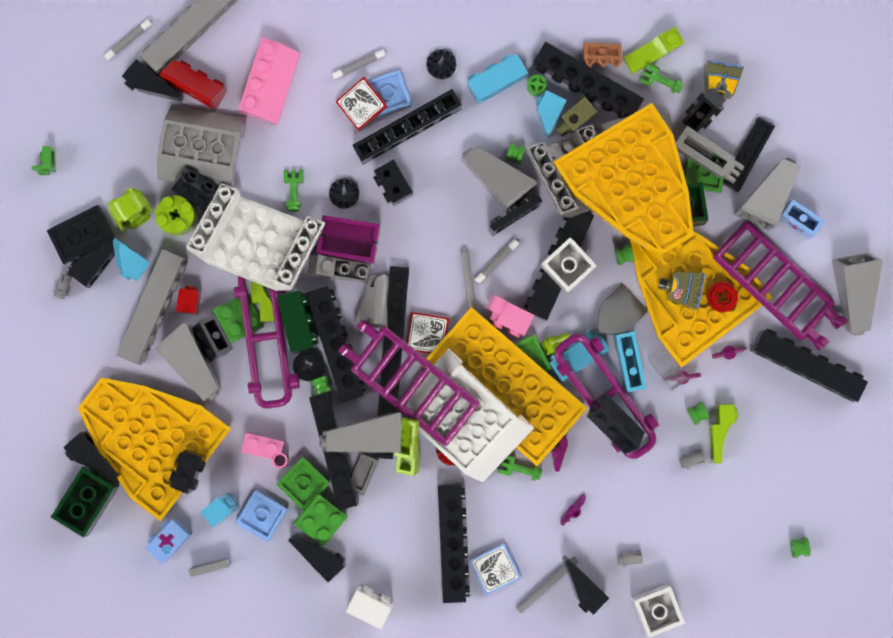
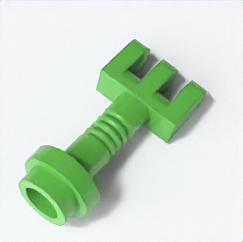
M647 63L646 68L651 71L644 70L642 74L649 78L641 76L640 82L651 86L653 81L672 88L671 93H680L684 84L680 79L677 78L676 81L659 75L657 73L660 67Z
M303 169L299 170V177H296V170H291V177H288V170H284V184H290V201L286 202V207L288 211L297 212L301 207V202L298 201L297 184L304 183Z
M512 456L505 458L509 460L508 463L502 462L500 464L507 467L506 471L498 469V473L511 476L512 471L521 472L532 476L531 480L533 481L536 479L540 480L542 469L539 466L535 465L533 469L515 464L516 457Z

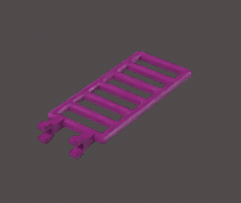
M744 221L713 255V259L799 340H804L807 337L818 350L822 347L824 348L830 342L814 330V327L824 316L836 330L848 321L832 309L835 304L834 300L750 221ZM748 230L755 237L754 240L732 264H729L722 256ZM762 243L769 252L744 278L737 271V268ZM776 256L783 265L758 291L751 282ZM790 269L797 278L772 304L765 295ZM802 283L806 284L811 291L792 313L786 317L779 311L780 307ZM818 296L825 304L801 331L793 322L812 300Z
M365 319L361 320L356 327L372 338L362 354L356 353L347 343L338 350L339 353L354 362L351 371L408 418L418 420L419 426L443 446H448L479 407V400L386 326H382L377 331ZM386 336L394 343L372 373L367 375L360 368L383 337ZM399 348H401L409 356L388 384L382 387L375 380ZM416 360L424 368L401 399L398 400L390 392ZM431 372L440 380L417 410L413 412L406 404ZM445 385L449 386L455 391L434 420L428 424L421 416ZM462 397L470 405L444 437L436 429Z

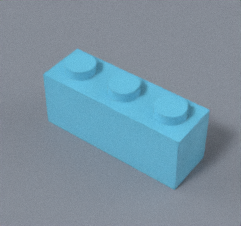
M509 54L502 58V62L495 65L493 63L485 68L486 71L479 74L477 72L468 78L467 87L478 105L527 78L528 72L517 54L513 56Z
M589 330L583 334L589 341L595 336L599 339L605 348L599 353L600 356L610 350L597 330L594 332ZM574 342L567 347V351L562 353L563 358L574 373L594 361L581 342ZM554 354L550 357L552 361L549 364L559 380L563 382L568 377L567 375L562 376L556 367L559 364Z
M635 331L613 336L624 390L632 392L646 389Z
M227 493L216 498L200 513L213 528L239 509L237 506L239 502L232 494L229 496Z

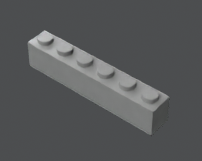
M197 0L196 3L188 6L183 11V15L179 19H174L169 25L170 28L165 32H161L152 45L146 46L142 51L143 54L140 56L160 76L163 69L187 51L238 0Z
M163 249L161 250L116 356L137 365H142V362H146L149 356L148 348L150 344H154L157 337L155 332L164 321L165 309L168 310L171 305L172 299L170 297L173 291L176 292L180 283L178 281L179 276L184 274L186 270V259Z

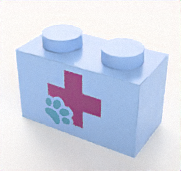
M793 199L786 203L779 219L808 239L816 235L825 221Z
M176 518L171 521L168 519L160 527L162 531L158 535L156 533L153 534L147 541L149 544L145 549L161 564L165 563L192 535Z

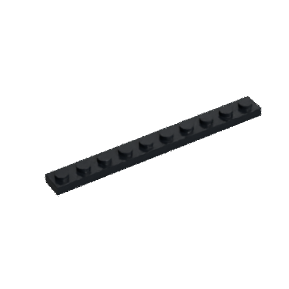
M390 266L387 297L388 329L403 340L409 268ZM384 336L382 358L394 343L386 336ZM399 348L381 372L380 385L382 387L388 384L401 366V348ZM400 381L390 392L397 399L399 396ZM379 394L377 416L385 413H397V408ZM374 452V458L393 459L394 453Z

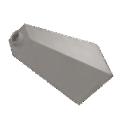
M478 146L474 149L470 147L462 154L464 156L462 162L506 213L507 210L532 192L537 185V182L531 177Z
M783 158L737 208L733 215L750 221L752 224L767 231L776 227L801 166L797 165V162L793 159Z
M870 253L833 259L832 266L842 315L848 320L844 324L845 330L852 335H862L865 331L871 330L882 260Z
M184 322L158 344L155 349L203 401H212L219 395L218 391L221 387L208 358L202 352L200 342L196 340L193 334V326Z
M385 413L323 431V435L319 439L320 447H322V451L400 453L401 413Z

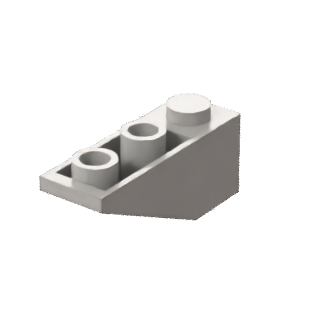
M310 255L307 274L367 283L371 264L322 255Z

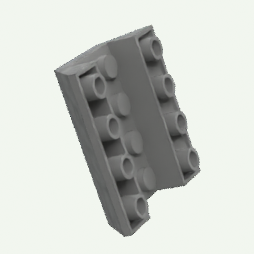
M171 105L164 119L157 154V179L174 182L179 172L187 164L218 184V188L221 183L234 187L236 177L234 168L240 137L244 135L247 118Z
M592 124L575 130L573 135L567 139L545 146L544 142L526 148L560 216L571 218L591 209L572 194L553 162L596 137L597 133Z

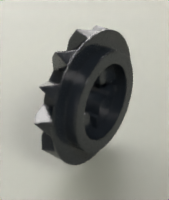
M436 49L430 53L426 61L427 70L436 79L449 78L456 70V58L452 52L446 49ZM442 57H444V63L447 65L443 66L441 71H439V65L435 62H440Z
M346 178L339 179L331 185L329 197L336 207L347 209L354 206L358 201L359 189L352 180ZM343 186H345L347 192L352 193L346 195L345 201H343L342 195L336 194L342 191Z
M304 351L295 357L293 371L298 373L299 379L312 381L322 374L324 368L323 360L317 353ZM304 359H306V361H308L309 363L316 362L311 367L313 372L312 374L311 372H309L308 369L301 371V369L305 366Z

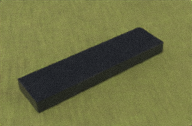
M760 117L757 118L735 158L737 162L744 166V169L741 171L735 167L734 169L739 171L740 175L736 177L731 174L736 179L734 183L724 178L723 185L737 193L741 190L775 128L773 124Z

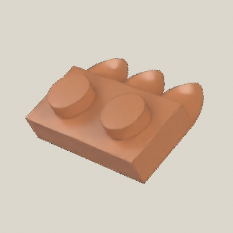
M584 43L583 62L589 67L594 63H599L601 67L611 63L617 68L622 62V44Z

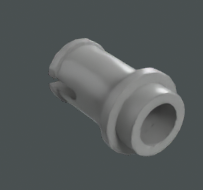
M60 274L56 289H53V296L65 299V296H68L67 291L72 277Z
M702 450L687 456L685 454L682 455L679 461L683 469H690V466L704 463L705 456Z
M641 551L617 554L619 566L626 567V565L643 563Z

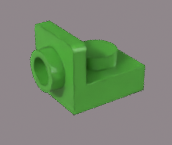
M42 146L40 161L43 165L32 166V170L38 172V175H50V172H56L55 149L51 146Z

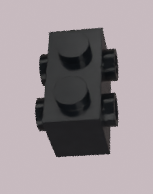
M713 88L707 93L703 91L696 100L699 102L696 106L693 103L685 111L688 115L681 121L696 132L702 127L706 129L713 121L710 119L713 114L717 117L724 109L721 105L726 99Z
M394 159L374 170L376 176L373 179L378 187L382 185L385 191L382 194L387 203L391 202L395 206L413 196L410 186ZM394 191H400L398 194H394Z
M186 164L177 175L171 190L204 210L212 201L218 184Z
M216 315L198 322L192 328L196 340L202 346L204 356L210 362L228 354L233 349Z
M190 449L183 450V453L180 452L176 460L178 464L176 471L173 470L169 478L171 482L170 488L186 494L195 491L199 480H197L199 473L203 472L206 465L204 461L206 456Z

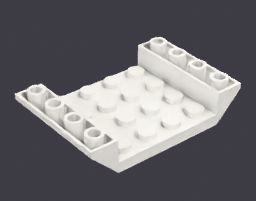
M221 183L188 242L186 249L209 265L276 291L292 290L325 226V222L309 216L306 217L305 221L243 198L240 196L238 189Z
M448 349L434 365L479 400L480 405L448 446H443L420 426L418 431L466 475L484 482L535 427L521 414L519 416L515 415L461 365L463 361ZM430 372L406 406L415 412L440 379ZM445 385L421 418L430 424L455 391ZM461 397L436 430L445 437L469 407L470 403Z

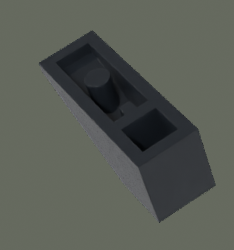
M137 59L122 75L126 80L124 84L132 91L136 89L140 93L179 102L183 100L175 90Z
M113 241L78 258V260H74L69 266L68 274L85 287L91 288L115 257Z
M86 431L80 432L63 447L66 450V456L71 461L114 478H118L121 475L101 455L93 439Z
M294 536L288 540L327 583L346 566L344 563L346 559L339 552L335 553L333 550Z
M564 555L562 559L575 597L580 602L578 606L585 613L590 611L594 615L609 597Z

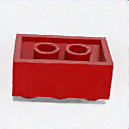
M173 60L160 73V76L167 84L215 111L227 92L221 81L215 78L213 81L208 79L206 73L199 69L197 72L192 70L191 65L183 60L181 62Z

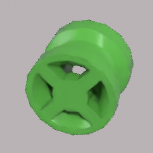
M539 74L529 78L527 90L532 96H539L545 92L547 86L545 78Z
M510 143L505 161H515L516 164L520 165L525 146L518 147L514 143Z
M629 243L621 248L618 246L614 247L615 257L619 266L627 261L630 263L634 262L633 251Z
M328 375L310 381L311 385L314 386L315 396L333 390L332 386L329 385Z
M701 401L694 407L686 408L694 425L699 424L703 419H709V414Z
M803 537L801 540L790 539V550L793 558H798L800 555L810 556V544L807 537Z

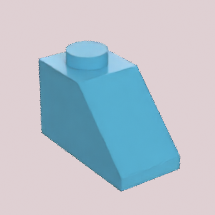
M547 90L544 95H539L536 105H538L537 114L544 134L549 138L567 100Z
M114 238L116 267L121 270L120 275L127 280L132 278L138 281L151 263L117 238Z

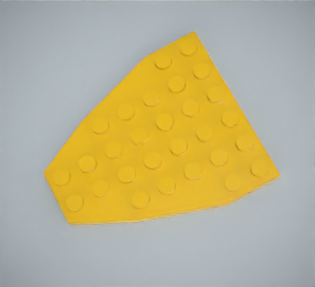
M652 103L553 162L564 182L578 200L622 235L657 256L664 255L693 237L689 191L673 133Z
M694 232L693 237L660 257L629 239L634 255L637 282L656 336L680 368L763 306L713 259V255L719 247L700 234ZM727 252L722 256L729 264H732L736 259ZM742 263L737 268V271L745 278L751 269ZM673 272L706 273L699 309L694 311L666 300L668 291L657 289L659 278L670 280ZM757 277L751 282L758 291L763 287ZM717 282L730 283L737 291V304L728 312H717L708 304V290ZM727 291L722 294L716 293L719 297L718 303L727 301L725 298ZM769 293L765 295L768 300L772 299Z
M100 378L78 407L96 448L109 461L114 470L121 474L117 479L128 496L159 521L164 519L183 494V492L170 488L171 482L169 481L172 471H176L178 466L176 460L179 453L190 449L205 455L204 461L207 462L232 429L200 404L145 385L108 378Z

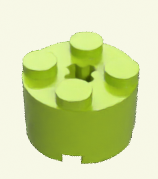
M133 187L127 189L121 197L114 198L108 203V211L122 232H127L126 228L129 227L132 230L140 227L150 219V212L154 213V209L142 191L135 190Z
M176 195L164 197L158 204L155 212L156 223L162 230L173 236H183L191 232L198 220L195 207L187 199ZM178 212V214H180V217L174 218L173 215L177 214Z

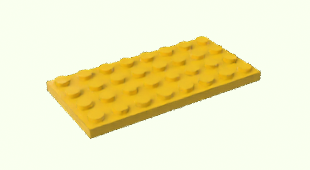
M472 307L426 358L432 364H435L450 349L463 361L461 365L515 415L519 416L521 414L535 428L516 448L536 466L541 463L588 409Z

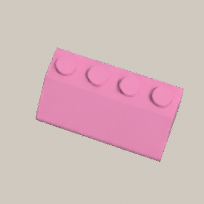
M261 37L238 109L241 114L278 125L300 57L299 52L279 42Z

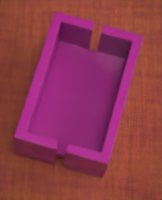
M322 215V222H325V226L321 231V235H325V238L319 236L317 255L375 264L377 245H374V243L378 244L380 224Z

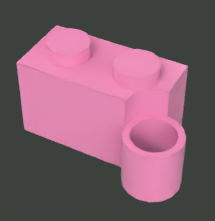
M496 295L492 296L486 308L493 312L489 319L493 321V326L499 329L505 327L510 330L509 334L517 338L520 335L525 336L534 317L533 314Z
M253 433L245 434L241 452L272 459L273 465L277 468L286 467L289 463L288 455L283 453L286 441ZM278 455H283L286 459L283 466L276 463Z

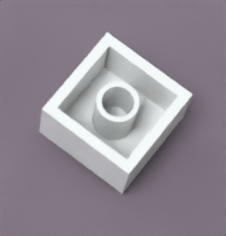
M570 237L540 266L567 294L597 265Z
M668 584L631 598L645 634L649 638L685 624L671 586Z
M363 585V587L358 586L346 612L381 630L392 609L393 603L390 602L391 598L384 594L379 596L373 593L374 590L366 585Z

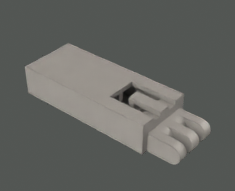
M688 126L684 128L675 142L679 153L719 179L724 177L731 183H734L736 179L731 174L736 177L740 175V172L734 168L736 167L741 171L744 169L742 164L734 160V156ZM715 154L724 160L723 164L718 159L712 162L710 160L712 155Z

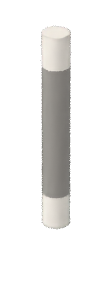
M148 19L104 54L105 58L109 61L152 25Z
M383 49L332 72V75L336 80L385 57L386 54Z
M513 239L474 280L480 285L519 245L518 241Z

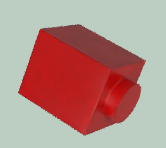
M185 286V289L179 288L176 311L198 315L202 292L196 291L197 287Z

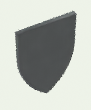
M621 284L606 298L599 309L597 317L598 333L604 335L623 333L633 327L648 311Z

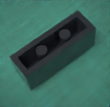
M608 394L593 400L587 417L624 454L638 449L645 432Z

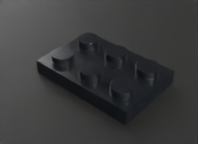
M539 195L527 197L523 200L520 207L515 205L507 210L504 217L499 215L491 220L488 231L493 237L540 207L543 200Z
M99 205L46 230L63 265L112 242L115 238Z

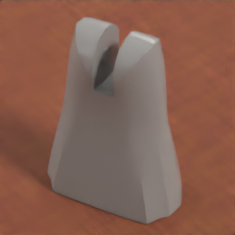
M369 275L363 300L354 320L355 326L365 319L373 328H381L382 326L388 328L387 295L389 277L387 275Z

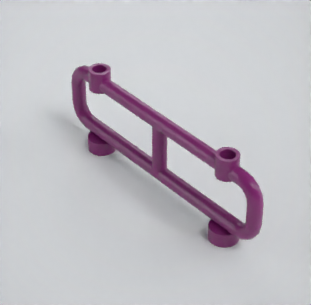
M238 276V286L234 287L235 298H240L252 380V382L247 384L249 394H254L256 403L262 408L270 409L285 406L290 402L292 389L300 388L298 373H289L282 317L277 300L278 294L286 293V290L276 291L270 288L276 331L253 335L245 278ZM277 339L284 397L278 400L265 401L261 395L262 388L259 381L254 342Z
M582 334L569 336L556 347L555 359L559 364L556 367L562 376L567 375L590 407L594 399L562 356L563 351L574 342H581L613 386L601 396L608 394L610 397H613L618 393L649 437L648 442L641 448L624 455L631 459L643 456L655 446L656 434L654 429L659 426V423L651 413L644 417L599 355L605 348L596 336L590 341ZM613 442L611 443L617 453L621 451Z

